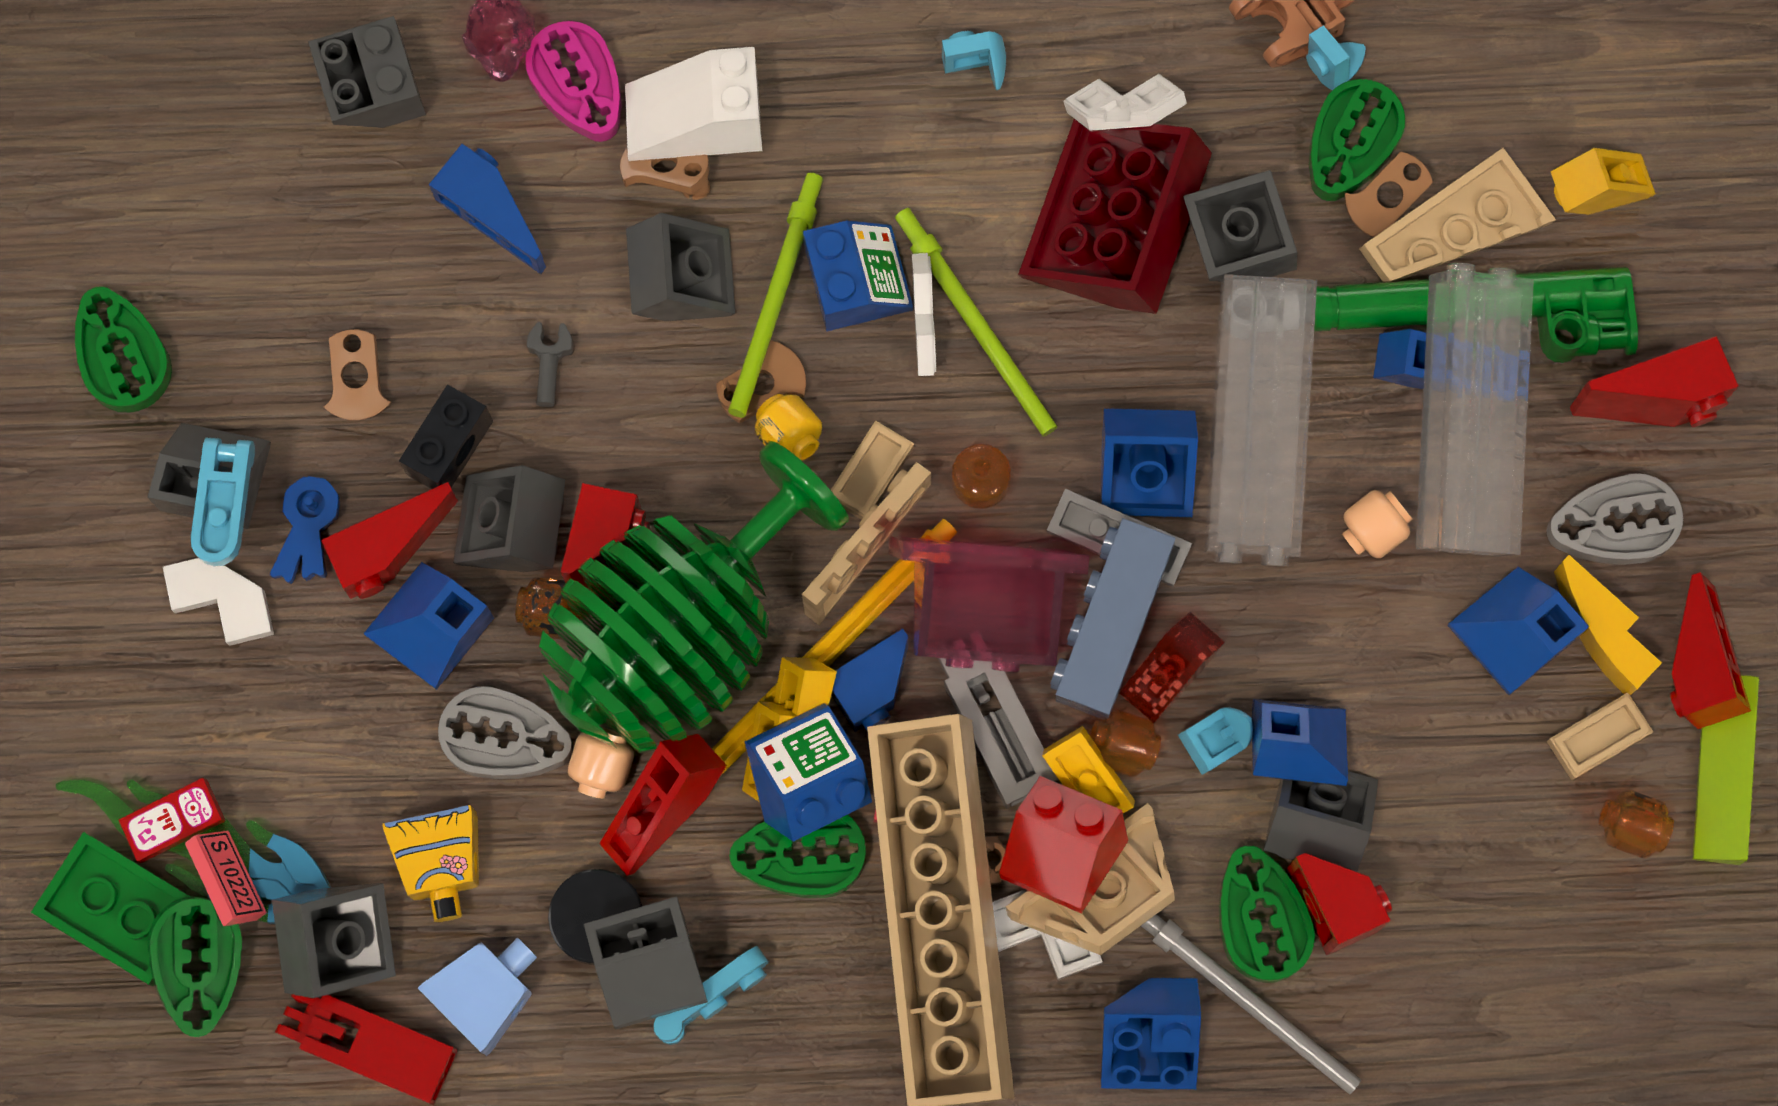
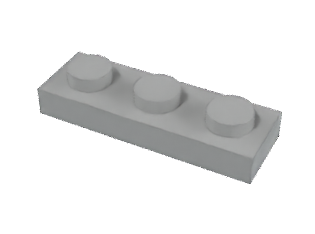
M1068 489L1064 490L1047 528V533L1097 555H1101L1100 551L1109 527L1118 529L1122 518L1176 538L1161 582L1174 587L1192 546L1191 542Z

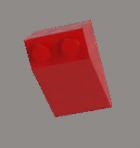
M1717 336L1588 381L1570 406V410L1573 416L1676 427L1689 422L1691 427H1698L1717 418L1716 412L1729 404L1727 399L1739 386Z

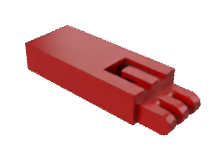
M291 995L295 1001L308 1005L304 1013L286 1006L283 1015L299 1021V1025L294 1030L286 1024H278L275 1033L301 1043L300 1050L431 1105L435 1104L458 1050L329 995H324L321 999L318 997L309 998ZM331 1018L359 1029L350 1049L322 1038L325 1033L343 1041L347 1029L329 1022Z

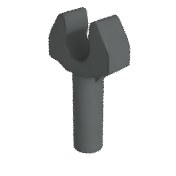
M537 322L527 336L526 345L528 351L536 354L540 359L536 404L541 407L554 406L558 361L564 356L573 354L574 343L564 323H561L559 326V338L554 345L548 346L543 343L544 328L541 322Z

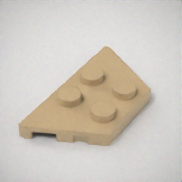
M1147 803L1124 820L1128 843L1082 914L1031 891H1026L1006 906L1007 916L1012 921L1102 955L1175 901L1174 889L1167 870L1165 855L1158 836L1152 807Z

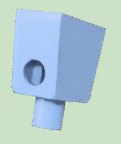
M518 937L498 957L481 942L423 982L418 989L482 1054L488 1056L532 995V992L517 977L537 957Z

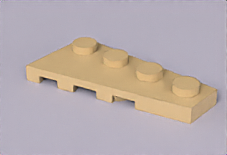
M1502 148L1369 240L1359 250L1383 282L1399 281L1548 226L1556 219L1506 150Z
M916 462L908 472L902 469L895 476L887 489L889 492L887 497L879 506L875 504L868 510L859 524L860 528L849 540L842 543L828 565L802 593L804 612L807 617L819 626L929 488L931 485L930 471Z

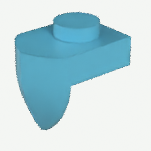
M1323 25L1309 34L1308 55L1306 59L1309 67L1320 82L1330 90H1333L1342 83L1349 81L1357 73L1363 63L1366 47L1360 43H1338Z
M961 31L951 35L949 39L942 40V61L945 73L988 65L996 90H999L1002 86L1006 69V51L1003 37L991 31L977 34L972 31Z
M1225 707L1178 734V737L1203 775L1248 747L1253 736L1252 717L1236 708Z

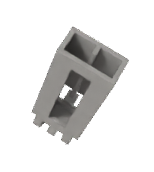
M975 631L968 635L970 644L975 650L974 653L968 654L961 639L952 643L959 660L952 663L950 655L944 647L936 650L935 653L948 678L944 680V687L957 713L972 720L975 749L1005 808L1008 809L1024 801L1040 776L1059 783V779L1043 758L1044 748L997 655L991 658L979 633ZM989 681L1002 708L995 712L992 711L989 715L983 717L970 689L974 693L979 705L985 704L990 701V696L986 693L982 683Z

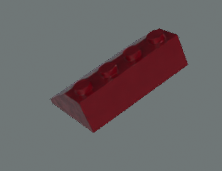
M1074 119L1018 275L1023 279L1114 308L1157 314L1190 219L1183 196L1200 190L1212 152L1197 133L1189 127L1153 124L1146 127L1090 131Z

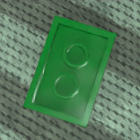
M83 832L31 913L148 985L154 986L148 954V935L151 925L156 916L166 906L174 901L190 896ZM192 906L190 914L182 916V923L189 925L190 928L200 914L198 906Z

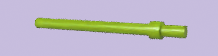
M816 173L806 174L798 201L792 203L787 217L789 228L728 412L735 417L744 418L746 416L804 240L803 231L812 229L817 215V209L814 206L823 178Z
M910 208L900 211L895 216V219L912 243L910 248L912 253H928L933 276L1042 437L1053 432L1058 426L940 254L943 249L933 234L927 235Z

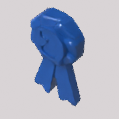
M311 476L302 477L286 490L283 501V513L293 527L270 572L272 578L283 577L287 583L292 584L301 557L303 579L308 581L315 575L326 578L327 572L321 532L337 520L340 506L338 493L326 479Z

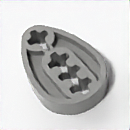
M1628 474L1591 486L1569 500L1549 521L1547 537L1553 547L1579 559L1618 565L1646 563L1662 556L1675 543L1682 529L1683 511L1677 495L1666 483L1647 474ZM1655 505H1659V509L1662 512L1668 511L1670 514L1663 525H1660L1657 518H1650L1641 525V529L1637 528L1635 522H1626L1621 526L1619 532H1615L1611 525L1605 526L1603 522L1608 518L1610 512H1614L1616 519H1624L1629 516L1633 508H1636L1638 515H1647L1655 508ZM1565 519H1569L1571 526H1591L1578 531L1574 536V540H1570L1567 533H1560L1558 530L1564 524Z
M474 687L459 693L443 710L438 726L439 742L444 754L460 771L475 777L521 779L541 775L566 765L574 749L573 741L568 732L549 713L533 702L514 693L493 687ZM461 716H467V722L471 726L480 728L484 721H489V726L495 732H504L506 725H511L512 731L519 738L517 742L509 741L507 748H501V743L497 738L488 736L484 743H479L476 734L468 731L462 734L461 739H456V733L449 727L451 722L459 723ZM551 735H557L559 744L564 746L562 751H554L552 758H546V752L543 748L529 743V741L549 742Z

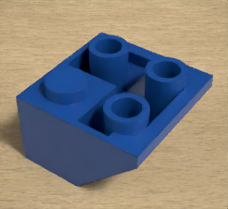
M421 562L364 632V635L437 690L492 622L494 616L486 604L454 580Z
M1520 567L1513 570L1447 625L1508 695H1511L1576 641L1589 627L1557 590Z
M1253 699L1252 770L1254 776L1347 785L1346 709Z
M1149 978L1104 1008L1101 1088H1197L1201 1029L1198 978Z

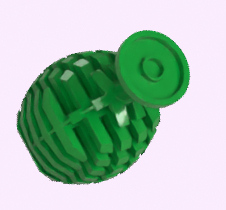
M769 441L761 449L759 454L761 465L780 491L731 540L694 523L695 528L702 534L700 535L702 540H699L672 515L657 518L653 521L656 524L654 527L661 536L656 535L645 526L641 527L638 525L624 533V538L631 546L630 548L619 541L611 540L599 549L601 550L599 553L606 561L605 564L608 567L590 557L578 568L580 576L585 580L584 582L589 589L571 578L560 590L561 595L580 620L572 612L560 604L557 605L555 602L552 604L547 617L550 625L555 628L554 631L577 658L574 659L544 631H542L539 649L548 661V664L569 688L568 694L563 689L561 691L543 674L559 711L581 732L617 748L609 739L610 737L605 730L599 726L606 723L638 753L656 750L657 747L655 746L657 745L655 741L650 738V734L639 723L635 715L662 739L681 740L687 737L686 731L669 710L691 727L694 726L696 729H701L712 720L702 701L713 709L716 708L719 712H723L733 700L732 695L727 692L728 689L724 683L732 688H736L738 691H742L750 675L745 669L746 667L743 662L757 667L763 651L757 637L746 625L748 624L764 640L767 638L769 626L767 612L764 611L762 603L754 595V591L746 582L747 580L766 597L751 559L800 510L814 522L831 531L841 529L849 521L845 508L833 492L806 464L785 447L774 441Z

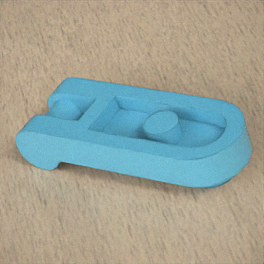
M206 437L204 440L191 531V547L195 555L207 565L214 567L224 566L232 562L239 553L250 472L255 457L253 441L238 440L236 444L222 443L220 438ZM233 462L232 472L218 471L220 463Z
M755 946L703 982L707 1003L657 1017L654 1022V1031L659 1039L668 1045L679 1043L684 1038L686 1025L700 1015L707 1020L717 1014L728 1004L724 997L739 986L745 992L767 976L763 968L769 961L760 948Z

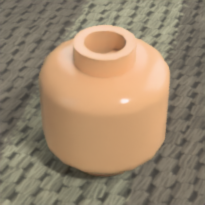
M1372 490L1344 512L1343 518L1348 529L1342 535L1358 555L1366 550L1372 557L1382 558L1409 537L1410 527L1408 523L1413 519L1391 491L1384 495L1381 491Z
M601 727L617 748L585 733H581L578 735L568 765V775L574 781L580 783L578 787L579 792L604 799L607 791L617 792L624 789L633 762L634 750L616 731Z

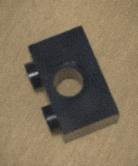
M447 384L399 459L407 476L430 489L449 482L452 488L493 423L487 407Z

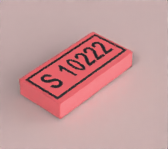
M229 830L194 835L185 843L223 927L257 921L267 913Z

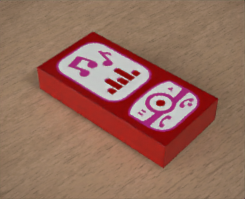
M201 778L119 819L136 861L140 863L226 821L210 784L205 778Z

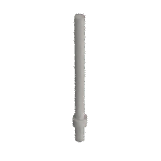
M1156 914L1141 925V927L1155 937L1152 942L1166 953L1169 950L1174 952L1349 1095L1361 1082L1359 1077L1181 935L1184 930L1169 919L1165 922Z

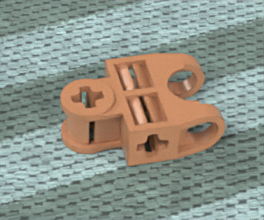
M1233 0L1229 10L1236 20L1243 19L1249 15L1253 18L1259 15H1269L1281 23L1283 31L1279 33L1280 38L1270 45L1263 54V58L1268 65L1276 68L1306 57L1308 55L1309 34L1324 25L1335 39L1342 35L1346 19L1340 10L1348 7L1355 0Z

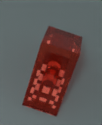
M1189 612L1164 635L1119 694L1154 724L1203 671L1225 642Z

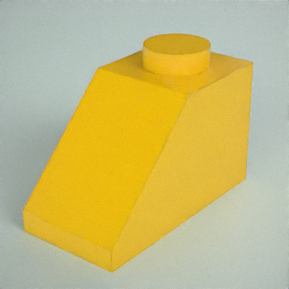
M1593 148L1550 171L1555 183V197L1563 207L1564 212L1589 215L1648 199L1656 195L1643 157L1638 153Z

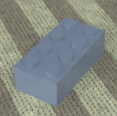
M1122 518L1118 529L1109 527L1100 551V559L1106 560L1103 571L1100 573L1093 570L1084 593L1083 601L1090 604L1086 616L1076 614L1067 638V645L1073 647L1068 661L1062 658L1059 659L1050 683V688L1057 690L1056 702L1103 720H1109L1172 553L1175 537Z

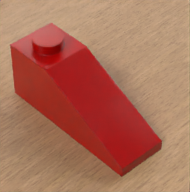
M449 482L321 540L342 588L350 599L356 596L364 599L378 594L385 588L384 583L393 580L458 502Z
M1701 572L1691 577L1671 673L1676 690L1670 692L1671 701L1677 715L1680 718L1685 717L1697 729L1751 711L1716 588Z
M699 734L689 735L681 740L672 741L669 739L660 741L599 844L627 876L633 875L707 799L727 765Z

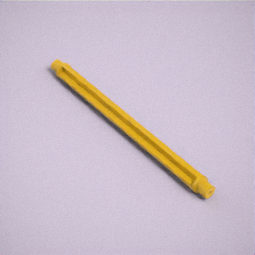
M942 519L932 530L927 529L923 533L924 535L802 658H814L829 667L941 552L943 553L946 550V544L957 534L955 528L948 521ZM777 683L759 701L774 702ZM757 703L712 748L727 765L723 773L746 751L745 741L751 739Z

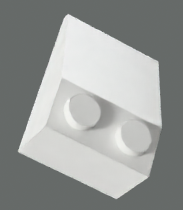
M754 47L709 50L625 84L629 161L762 151L759 90Z

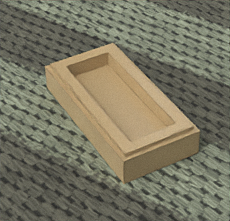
M875 420L831 489L845 510L862 520L873 505H878L890 483L914 449V443Z
M1626 693L1551 737L1547 743L1571 781L1651 735L1653 730L1629 693Z

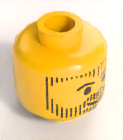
M777 394L767 399L757 410L755 434L764 445L769 441H774L785 447L801 461L809 458L816 452L819 447L818 439L822 433V422L799 396Z

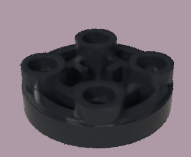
M604 869L584 870L565 880L555 892L549 907V928L555 942L565 954L578 962L594 965L584 924L636 909L643 905L634 887L621 875Z

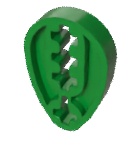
M1356 79L1337 86L1325 99L1314 126L1308 164L1312 190L1322 200L1337 201L1344 197V193L1351 194L1360 189L1382 169L1397 148L1405 128V112L1399 98L1391 89L1373 80ZM1371 96L1377 98L1378 108L1375 107L1372 110L1368 126L1362 129L1358 139L1359 145L1353 146L1352 150L1344 147L1346 140L1344 138L1350 137L1355 126V120H1358L1363 112L1364 101H1368ZM1342 162L1343 165L1338 177L1339 182H1335L1332 187L1324 184L1326 180L1324 175H1329L1334 170L1336 164Z
M94 287L88 290L81 298L75 322V348L83 382L94 398L108 409L126 413L143 410L158 401L166 391L172 374L170 356L161 338L144 315L127 299L107 287ZM103 300L109 306L107 308V317L110 321L109 327L95 313L98 310L97 303ZM120 339L126 345L123 347L124 355L132 364H136L131 367V372L137 381L143 384L139 387L141 394L137 397H133L129 392H126L130 389V384L124 375L118 372L122 369V365L113 352H111L114 349L113 342Z
M846 815L794 842L764 821L733 843L729 854L734 871L739 876L761 888L801 898H828L845 892L858 880L866 861V846L861 829L849 815ZM846 838L849 839L850 846L858 847V852L852 853L850 855V862L846 863L841 862L840 856L837 854L828 855L827 863L818 864L815 856H806L803 859V865L794 866L792 858L784 857L785 852L793 849L794 842H802L805 850H813L816 848V841L825 840L827 848L839 847L840 839ZM755 845L757 853L776 854L775 857L757 860L755 869H748L745 861H738V855L745 854L746 846Z
M1243 846L1237 849L1228 861L1221 882L1219 898V924L1226 956L1233 967L1249 979L1264 983L1285 980L1298 972L1312 953L1315 933L1311 917L1295 884L1278 863L1256 846ZM1243 856H1248L1251 863L1259 862L1261 865V869L1255 873L1257 892L1252 889L1248 876L1246 874H1238L1236 868L1243 862ZM1261 901L1264 908L1272 907L1274 910V914L1268 919V926L1271 931L1279 930L1281 937L1274 942V947L1278 954L1285 953L1288 959L1281 964V972H1275L1272 965L1265 966L1262 961L1269 954V948L1266 942L1258 943L1256 940V936L1262 932V924L1259 919L1251 920L1249 913L1256 908L1255 902Z
M203 897L182 898L166 906L154 919L148 935L149 965L156 991L165 1010L178 1028L191 1037L207 1035L214 1029L228 1007L236 986L241 964L242 936L239 925L223 927L212 901ZM192 906H198V911L207 915V922L199 924L198 933L199 936L207 939L208 943L207 946L199 947L198 956L201 961L208 962L207 970L200 971L199 979L192 980L189 972L182 970L183 964L191 962L192 953L188 948L182 947V940H187L191 937V928L189 925L182 923L181 920L182 916L190 914ZM197 989L200 1007L208 1010L209 1014L208 1017L200 1019L199 1026L193 1027L189 1019L183 1018V1012L192 1009L193 993Z

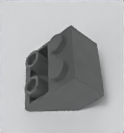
M394 16L308 41L333 125L385 128L426 115L405 44Z
M181 423L159 453L148 493L149 500L162 512L193 518L205 438H220L222 443L236 444L238 440L253 441L255 457L250 472L243 528L248 529L271 442L269 440ZM221 462L218 471L232 472L233 462Z
M677 896L584 924L595 969L615 1030L708 1002L685 918Z

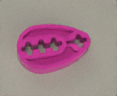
M575 21L557 22L542 29L529 44L525 59L527 74L533 89L553 115L573 131L596 142L611 139L619 130L622 103L620 84L614 61L604 39L590 26ZM558 39L562 44L565 43L568 58L572 62L576 61L575 66L579 77L582 80L586 79L585 89L579 91L578 87L572 86L570 73L565 67L562 68L559 53L555 49L551 50V42ZM589 103L594 104L596 110L602 116H606L607 124L605 126L599 127L596 122L591 123L593 119Z

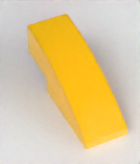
M1568 555L1554 571L1560 594L1589 626L1579 638L1605 676L1623 694L1629 693V695H1632L1662 662L1627 631L1639 617L1575 559Z
M782 657L774 702H757L751 738L821 704L829 705L837 671L814 658ZM747 758L742 791L760 802L749 758Z

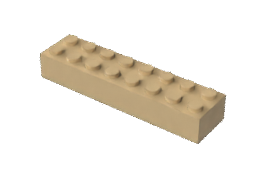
M961 714L869 726L867 731L907 1106H956L1015 1099L972 720Z

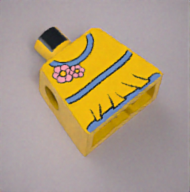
M468 805L383 823V830L407 895L413 900L430 898L434 922H445L462 917L458 892L473 889L479 885L478 816L474 808Z

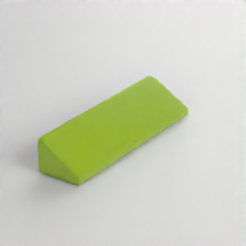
M1741 676L1751 708L1750 712L1701 728L1692 860L1741 865L1748 860L1759 677Z

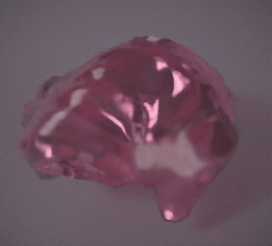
M477 0L470 8L466 32L462 35L465 49L470 56L481 62L491 79L499 82L507 81L514 77L522 58L531 48V41L536 35V30L534 29L535 18L518 0Z

